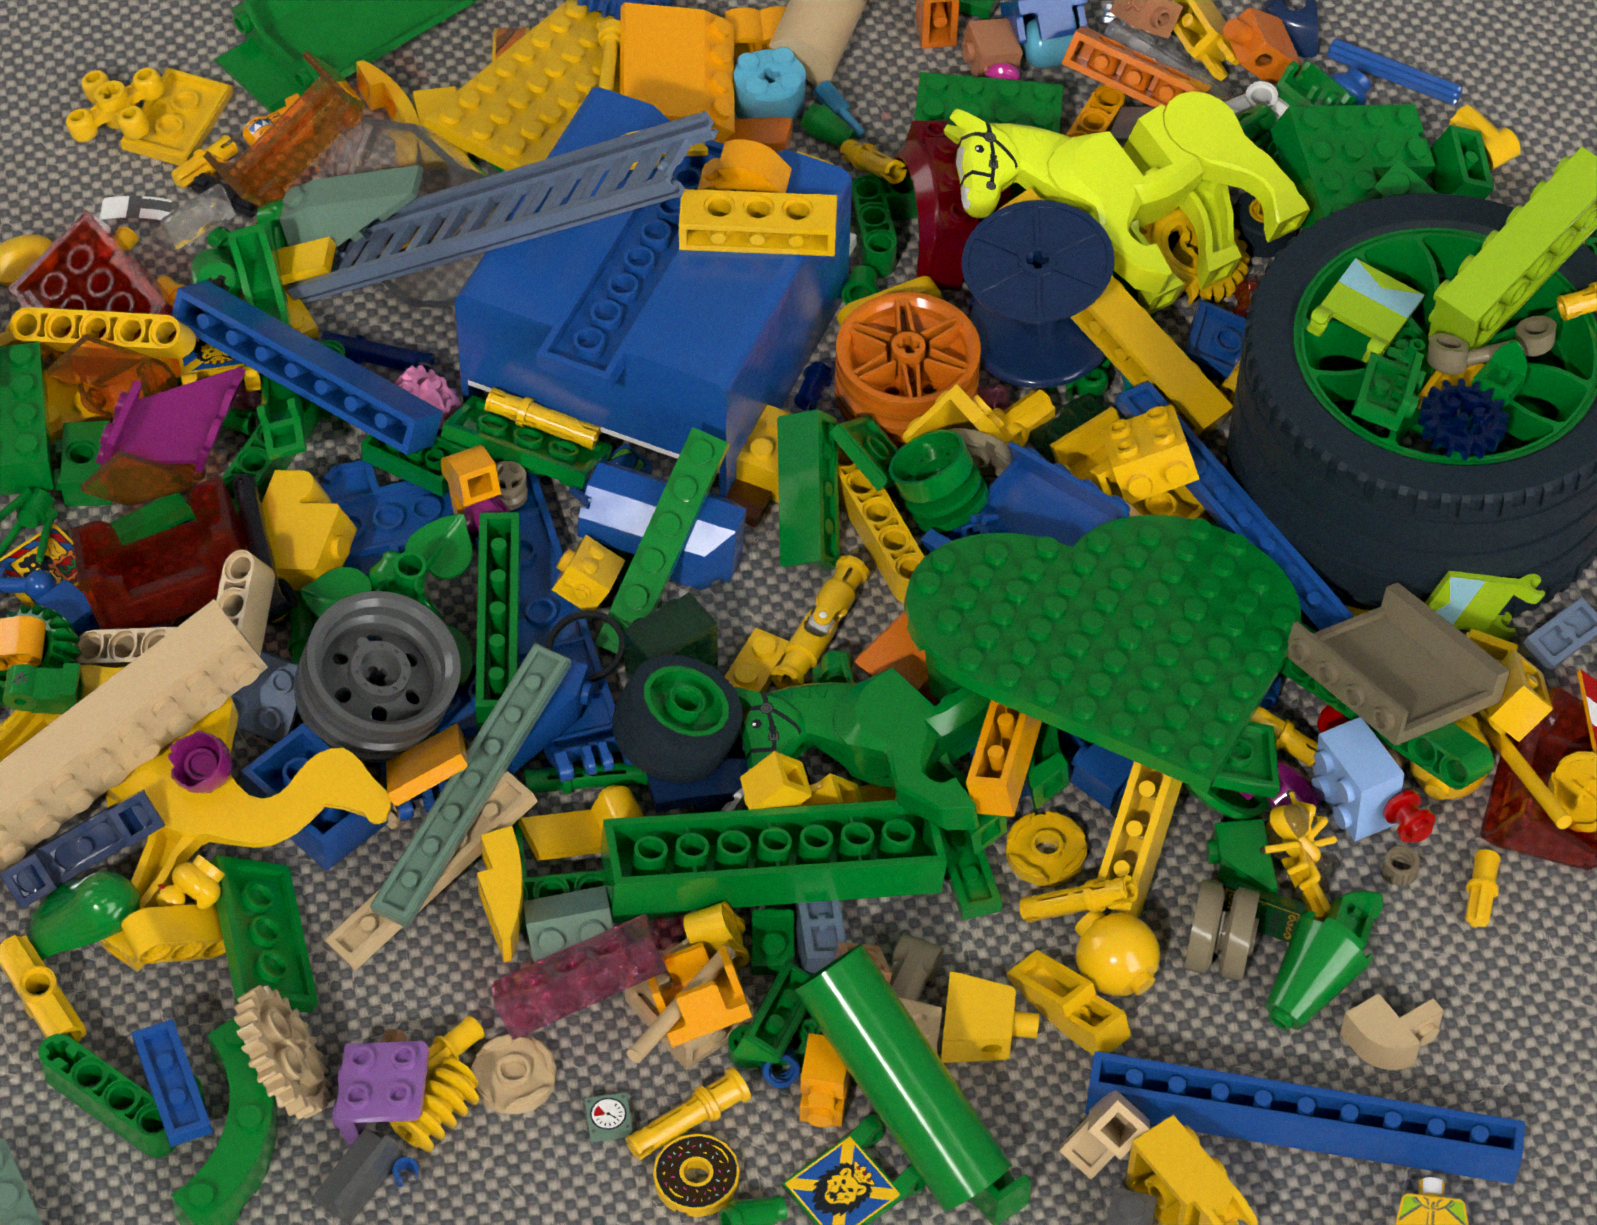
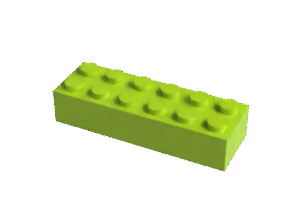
M1581 147L1571 158L1565 156L1558 163L1551 179L1548 182L1540 181L1532 191L1530 200L1524 206L1517 205L1512 210L1506 220V225L1500 231L1495 229L1487 236L1482 245V250L1476 256L1470 254L1462 262L1456 277L1451 282L1445 280L1440 284L1433 296V299L1436 301L1435 307L1428 318V321L1431 323L1428 340L1432 334L1445 333L1466 341L1469 345L1468 350L1484 347L1597 229L1596 155Z

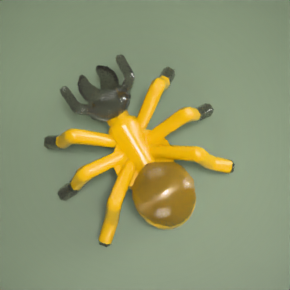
M1286 791L1290 805L1277 806L1271 810L1269 822L1273 828L1269 833V846H1262L1260 853H1272L1277 859L1299 856L1300 862L1283 870L1276 878L1277 883H1283L1289 876L1308 867L1310 877L1296 886L1293 895L1295 899H1300L1303 891L1318 881L1323 892L1328 893L1330 891L1328 879L1333 878L1336 868H1339L1341 864L1335 853L1321 854L1318 847L1336 843L1337 837L1322 836L1314 841V837L1327 825L1328 818L1315 815V805L1300 802L1293 791Z

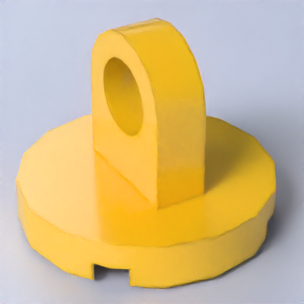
M1577 751L1565 756L1558 763L1560 765L1556 768L1555 772H1552L1548 781V789L1571 816L1572 823L1568 828L1576 832H1597V752Z

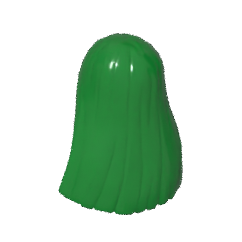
M99 871L86 878H76L62 883L56 890L50 892L32 913L27 937L42 960L57 953L80 948L106 939L122 931V921L128 915L140 909L139 892L126 877L110 871Z

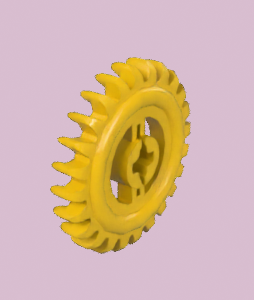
M1178 207L1156 222L1139 228V231L1150 245L1157 243L1171 271L1185 283L1176 300L1185 291L1189 297L1188 305L1194 302L1198 294L1206 302H1209L1212 294L1215 296V303H1219L1222 300L1224 293L1227 298H1230L1235 289L1237 290L1242 286L1243 278L1249 272L1247 264L1250 261V257L1245 252L1248 246L1244 240H1239L1242 235L1239 229H1234V241L1242 257L1232 275L1200 291L1197 277L1198 239L1194 226L1187 215ZM1174 231H1178L1180 238L1171 252L1168 237Z

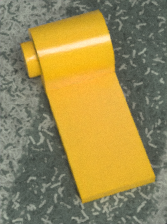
M612 785L604 788L599 793L590 810L522 817L519 819L518 825L537 861L600 853L603 819L645 816L630 788Z

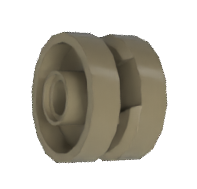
M1202 879L1184 970L1206 974L1211 968L1213 954H1218V950L1222 951L1219 965L1221 978L1242 982L1247 956H1252L1259 918H1255L1260 891L1239 887L1234 892L1229 912L1223 909L1225 899L1223 883Z

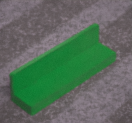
M818 409L783 415L777 419L780 565L785 568L812 564L826 571L836 569V562L840 558L837 442L829 434L837 425V418Z

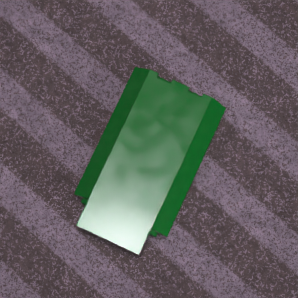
M244 0L231 7V10L234 14L233 21L236 28L241 34L246 36L247 40L213 60L268 112L273 113L286 106V98L296 93L301 98H304L307 95L327 89L356 72V62L364 60L371 63L478 0Z

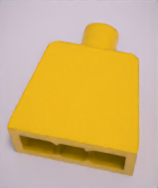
M950 971L941 1060L944 1063L1007 1060L1010 1058L1012 1037L1037 1039L1039 1014L1014 1011L1016 989L1012 986Z

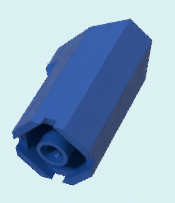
M607 460L598 462L584 495L589 497L586 508L581 506L578 516L577 536L584 538L585 535H588L600 544L635 554L668 480ZM708 493L670 577L671 581L699 590L710 588L712 582L722 579L721 583L730 581L742 556L747 509L731 499Z

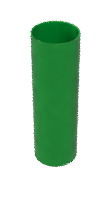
M862 943L836 958L794 989V992L944 1212L971 1199L994 1183L1012 1167V1163Z

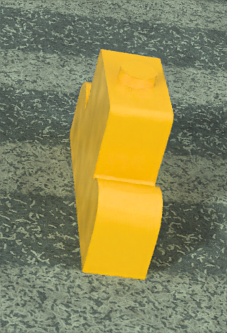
M275 470L261 506L277 575L283 577L293 590L301 591L302 587L312 583L322 574L332 569L343 567L350 553V547L357 527L338 504L331 503L328 494L309 472L303 470ZM287 614L283 615L282 617H280L279 619L275 620L274 622H277V621L283 619Z

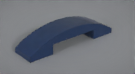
M143 789L44 844L3 870L0 876L20 908L23 909L56 890L59 885L122 848L135 844L166 824Z

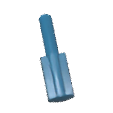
M828 80L817 85L814 90V96L821 104H826L855 130L857 138H863L866 131L851 115L848 109L851 105L835 86Z

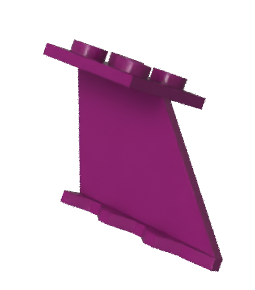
M238 367L139 399L142 382L134 380L129 393L121 392L114 409L116 415L113 422L107 423L99 443L101 447L95 463L101 464L98 480L106 482L112 466L196 463L195 471L202 473L209 454L217 441L224 420L231 409L246 370Z

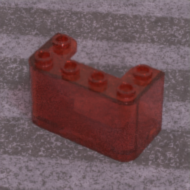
M222 476L201 482L192 489L189 499L196 520L126 545H122L113 526L104 521H92L71 528L78 582L101 629L149 628L200 610L213 599L217 600L225 560L235 551L247 550L240 517Z

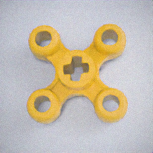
M142 68L134 74L132 83L125 87L120 81H110L107 74L101 70L88 72L82 78L81 86L87 99L95 105L89 110L80 108L70 112L66 117L67 129L71 137L81 143L92 140L97 135L98 127L104 123L111 129H121L123 135L130 140L143 138L148 133L150 125L144 111L135 105L141 100L154 101L162 96L164 93V83L161 76L153 68Z

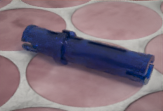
M324 330L321 336L323 340H334L341 343L345 348L346 358L359 365L362 362L406 371L411 366L417 368L419 365H422L418 364V362L434 365L435 361L434 353H425L368 341L366 336L359 334L356 337H350ZM423 365L426 372H428L430 369H433L430 368V366Z

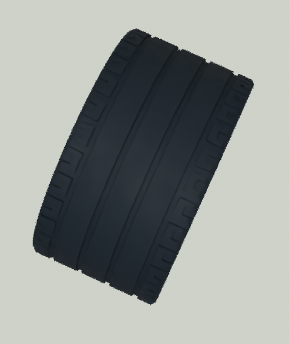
M1437 193L1394 195L1367 200V202L1357 203L1346 209L1337 210L1331 213L1330 216L1317 220L1313 226L1304 228L1300 231L1299 236L1292 237L1287 242V247L1280 249L1275 254L1274 260L1268 263L1265 268V274L1260 276L1257 281L1256 289L1252 293L1251 303L1248 307L1227 441L1226 470L1343 604L1369 611L1379 608L1382 605L1386 587L1397 582L1425 603L1448 571L1520 579L1528 574L1539 575L1541 583L1534 589L1545 591V596L1539 603L1530 604L1513 595L1498 614L1505 615V612H1509L1513 619L1527 610L1533 611L1539 608L1541 603L1550 602L1558 592H1565L1570 587L1571 582H1576L1581 577L1583 569H1589L1593 564L1594 557L1597 556V312L1583 314L1564 321L1557 308L1558 296L1581 291L1588 288L1589 284L1597 282V254L1592 252L1584 243L1485 345L1489 346L1515 340L1516 326L1520 321L1528 317L1546 316L1553 319L1556 323L1553 347L1543 355L1535 357L1526 356L1528 367L1523 388L1506 407L1498 403L1489 402L1483 396L1473 392L1453 421L1416 408L1411 419L1403 418L1397 432L1390 429L1388 438L1374 435L1356 424L1334 404L1337 401L1356 399L1366 365L1362 358L1367 351L1366 348L1371 338L1333 317L1320 337L1315 336L1306 330L1311 322L1312 312L1317 306L1321 305L1354 259L1357 258L1424 294L1422 302L1389 347H1394L1395 342L1400 339H1405L1410 343L1412 339L1417 338L1426 344L1424 352L1428 353V334L1431 325L1428 318L1435 307L1436 301L1433 299L1437 288L1443 281L1449 280L1451 282L1456 277L1462 262L1470 254L1476 256L1482 250L1485 239L1493 230L1500 231L1506 225V220L1514 207L1475 197ZM1430 378L1424 379L1418 394L1421 392V390L1424 388V386ZM1486 424L1503 430L1527 444L1521 448L1504 453L1472 457L1462 455L1465 435L1481 429ZM1408 430L1428 437L1447 438L1446 456L1429 454L1402 447L1403 438Z

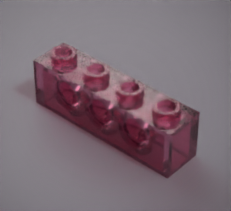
M643 914L494 981L491 985L495 1008L512 1040H515L664 973L668 969L662 945L646 914Z

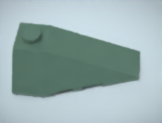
M420 165L314 179L299 187H292L284 196V205L279 219L288 245L293 246L329 236L337 244L336 248L349 238L356 242L364 236L363 230L376 218L382 222L417 197L424 168ZM335 249L334 257L338 255L337 249Z

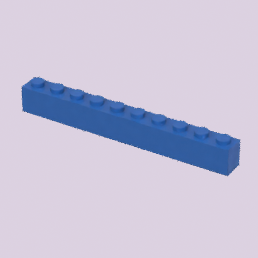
M1094 1051L1085 1114H1089V1110L1104 1096L1117 1090L1150 1120V1125H1158L1174 1115L1183 1126H1189L1194 1132L1509 1184L1515 1183L1522 1161L1525 1121Z

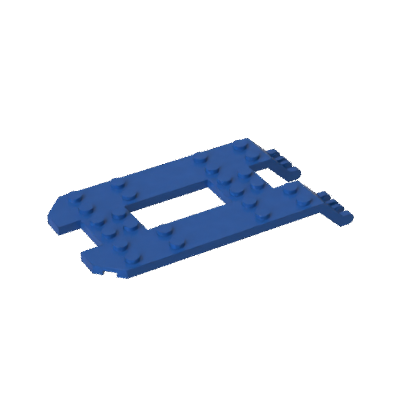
M493 459V461L495 462V464H497V463H499V462H502V461H496V460ZM363 460L332 466L323 477L324 483L321 487L330 497L331 503L338 504L357 527L350 547V553L343 567L358 569L366 576L370 568L382 559L384 552L388 550L400 553L405 552L406 543L415 531L439 518L454 515L450 491L444 497H441L408 481L378 487L372 465ZM527 471V500L518 509L510 510L511 512H519L521 530L520 665L534 643L543 647L546 646V640L550 631L561 619L572 613L583 611L552 591L561 572L556 568V565L563 556V552L537 476ZM467 529L470 539L474 538L479 552V538L475 537ZM586 619L576 620L566 625L556 636L552 651L568 657L572 661L588 664L589 675L602 671L603 668ZM374 637L367 638L369 642L379 640ZM476 658L473 659L470 678L464 686L457 688L444 718L434 735L456 723L463 732L464 738L478 734L475 709ZM606 677L594 682L595 689L592 701L589 706L583 705L578 720L543 748L546 760L556 769L561 783L573 780V777H575L572 762L582 760L585 774H588V776L597 774L594 760L596 756L600 759L604 772L611 771L614 768L611 753L621 751V749L617 746V742L614 739L615 736H613L612 719L615 703ZM418 700V701H408V702L411 703V704H418V703H419V700ZM373 710L371 713L373 720L379 721L375 715L376 710ZM622 753L625 765H634ZM378 762L387 790L386 762ZM449 778L401 805H395L400 822L413 819L414 811L411 801L422 799L425 812L428 813L435 802L434 796L441 793Z

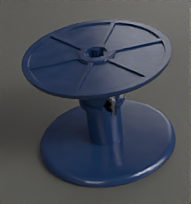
M1048 200L1024 201L1006 206L990 214L975 227L968 237L962 254V273L968 289L976 299L970 309L968 318L975 326L981 344L980 364L995 377L1022 387L1051 388L1074 382L1086 376L1105 359L1106 356L1070 318L1087 309L1102 295L1113 274L1114 250L1111 240L1104 228L1092 216L1074 206Z

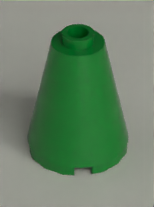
M1313 911L1303 912L1298 919L1265 1004V1008L1269 1012L1267 1016L1269 1021L1284 1031H1289L1290 1028L1295 1030L1301 1029L1369 967L1373 959L1372 953L1367 956L1363 954L1362 950L1366 944L1350 929L1328 916L1323 923L1312 919L1316 914Z

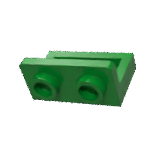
M1371 352L1364 368L1351 414L1397 432L1403 418L1411 419L1417 407L1419 396L1414 395V393L1418 394L1426 376V371L1420 369L1424 354L1416 352L1408 367Z

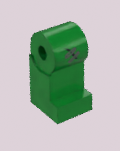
M63 663V668H37L26 664L10 666L7 669L2 701L6 706L15 710L62 715L82 700L84 680L80 663Z

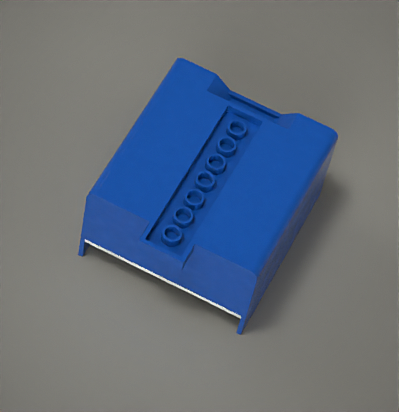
M594 87L589 91L546 159L618 138L626 133L641 131L671 121L652 104L604 88ZM713 140L706 141L705 146L708 147V155L685 156L681 164L675 168L671 181H679L685 189L697 190L704 164L713 158H720L724 144ZM787 149L776 152L792 168L786 193L837 195L835 256L679 250L681 197L485 252L455 299L463 404L472 395L481 398L485 391L491 392L492 387H495L523 399L528 396L534 399V403L567 414L581 421L601 427L600 432L678 459L692 427L730 444L718 471L719 496L726 498L736 481V458L767 404L779 409L783 407L843 302L842 290L849 278V257L857 244V235L850 233L851 176L841 167ZM657 167L653 169L647 180H651L658 170ZM610 170L605 171L589 197L595 196ZM633 170L628 171L624 180L619 182L616 189L624 187ZM582 178L577 179L567 198H564L559 206L567 204ZM554 186L549 188L548 192L546 193L545 197L541 201L540 205L536 208L534 213L540 211L541 207L548 198ZM526 195L522 196L514 211L512 212V214L509 215L506 221L512 220L513 216L515 215L516 211L518 210Z

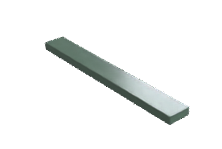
M534 643L466 751L467 768L449 778L370 904L372 912L407 929L409 928L570 669V658Z

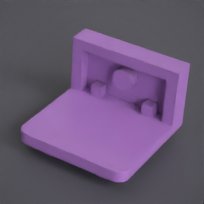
M425 1042L345 1044L342 1065L339 1066L338 1070L339 1089L337 1102L333 1106V1124L335 1128L340 1129L347 1145H352L366 1128L367 1122L415 1121L420 1118L430 1052Z

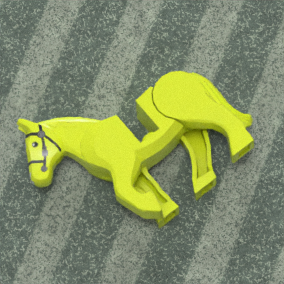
M1191 91L1179 94L1169 101L1166 109L1161 104L1138 118L1123 148L1110 131L1072 138L1027 125L986 123L972 114L959 109L954 110L950 116V119L957 126L947 124L944 129L945 135L958 145L956 167L960 180L961 200L964 210L970 216L986 218L994 213L1001 192L1014 182H1017L1026 190L1031 187L1044 200L1065 203L1086 212L1098 221L1111 240L1114 250L1113 270L1137 290L1138 303L1149 314L1173 304L1185 283L1171 271L1157 243L1149 244L1139 231L1140 227L1156 222L1178 207L1187 215L1194 226L1198 239L1197 277L1201 291L1230 277L1242 257L1234 241V213L1228 185L1245 190L1260 202L1264 213V232L1268 243L1300 228L1310 211L1305 199L1298 193L1292 180L1267 153L1258 148L1245 136L1233 110L1221 99L1208 93Z

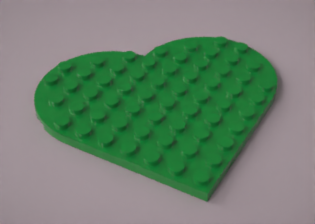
M1137 515L1109 521L1087 532L1073 547L1059 543L1052 537H1037L1016 533H985L959 538L938 547L922 559L910 577L904 601V611H906L908 618L907 629L919 651L926 650L936 660L934 667L952 681L981 696L1207 793L1288 658V640L1292 624L1296 621L1301 624V607L1296 590L1284 571L1267 554L1250 543L1243 535L1231 533L1211 525L1204 519H1189L1168 515Z

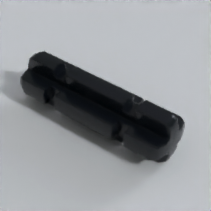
M205 173L195 176L192 186L194 193L203 197L208 195L207 198L229 210L234 211L236 208V213L246 218H250L257 213L259 201L248 194L243 196L242 191L219 180L215 183V178Z

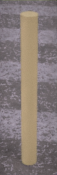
M727 946L730 957L733 960L735 952L731 947ZM719 950L681 992L706 982L714 981L725 969ZM676 998L629 1048L627 1056L631 1061L640 1063L682 1017Z

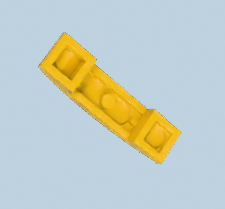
M364 60L356 62L357 88L369 109L373 111L384 107L399 132L398 156L400 163L403 167L420 165L422 167L421 128L411 101L400 86L382 70Z

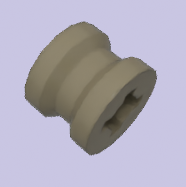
M513 461L499 462L496 464L501 494L497 496L505 503L509 510L518 509L524 505L528 497V488L526 486L527 473L519 463Z

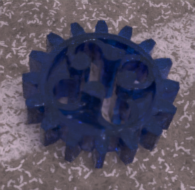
M1459 378L1457 386H1452L1447 379L1443 380L1440 389L1432 386L1428 397H1423L1417 421L1418 425L1424 426L1421 436L1423 438H1434L1431 447L1434 450L1441 446L1447 448L1446 457L1450 458L1455 451L1460 452L1462 460L1467 461L1469 453L1473 452L1481 459L1486 449L1494 452L1499 441H1503L1509 417L1508 413L1502 412L1504 401H1493L1494 390L1491 388L1485 392L1480 391V382L1475 381L1472 387L1466 386L1463 378Z

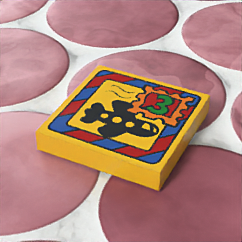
M55 523L52 525L43 562L38 563L36 561L42 531L0 558V567L4 568L7 577H27L32 571L43 569L49 571L55 577L57 584L62 580H68L81 592L103 578L102 569ZM14 593L26 606L32 608L35 605L36 600L29 597L27 593Z

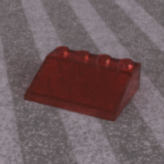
M87 209L8 288L23 308L34 307L171 316L175 302L110 226ZM72 325L66 329L64 337L69 334ZM106 327L101 330L99 339L105 334ZM141 329L135 333L133 341L140 336ZM176 331L172 332V334L169 336V339L176 333ZM61 352L90 386L144 357Z

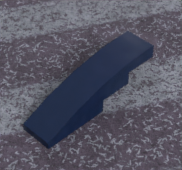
M726 759L712 775L694 783L666 782L662 779H656L654 776H649L647 773L646 780L656 813L694 805L696 813L723 808L728 802L734 801L733 795L742 788L740 777L749 770L747 759ZM799 760L803 763L809 785H812L805 761Z

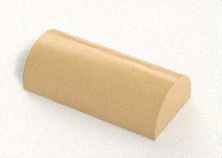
M790 0L769 46L773 50L779 47L791 49L794 57L802 63L806 79L813 86L817 87L821 82L827 80L831 82L868 0Z

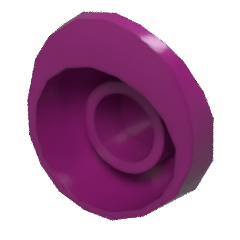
M1277 760L1280 791L1275 799L1265 797L1270 806L1274 808L1292 804L1289 792H1294L1298 801L1313 804L1316 807L1319 799L1313 791L1309 779L1290 764Z

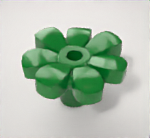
M1414 338L1410 343L1405 339L1397 340L1394 347H1389L1386 351L1385 358L1408 367L1415 353H1422L1424 357L1420 369L1426 371L1425 379L1430 378L1434 371V368L1427 361L1428 353L1424 352L1426 344L1421 339Z

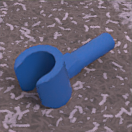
M403 1155L393 1165V1182L398 1187H403V1180L398 1174L401 1170H410L414 1174L415 1180H418L419 1177L417 1162L410 1157H403Z

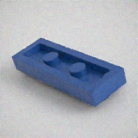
M173 1019L131 1032L170 1147L211 1134V1124Z

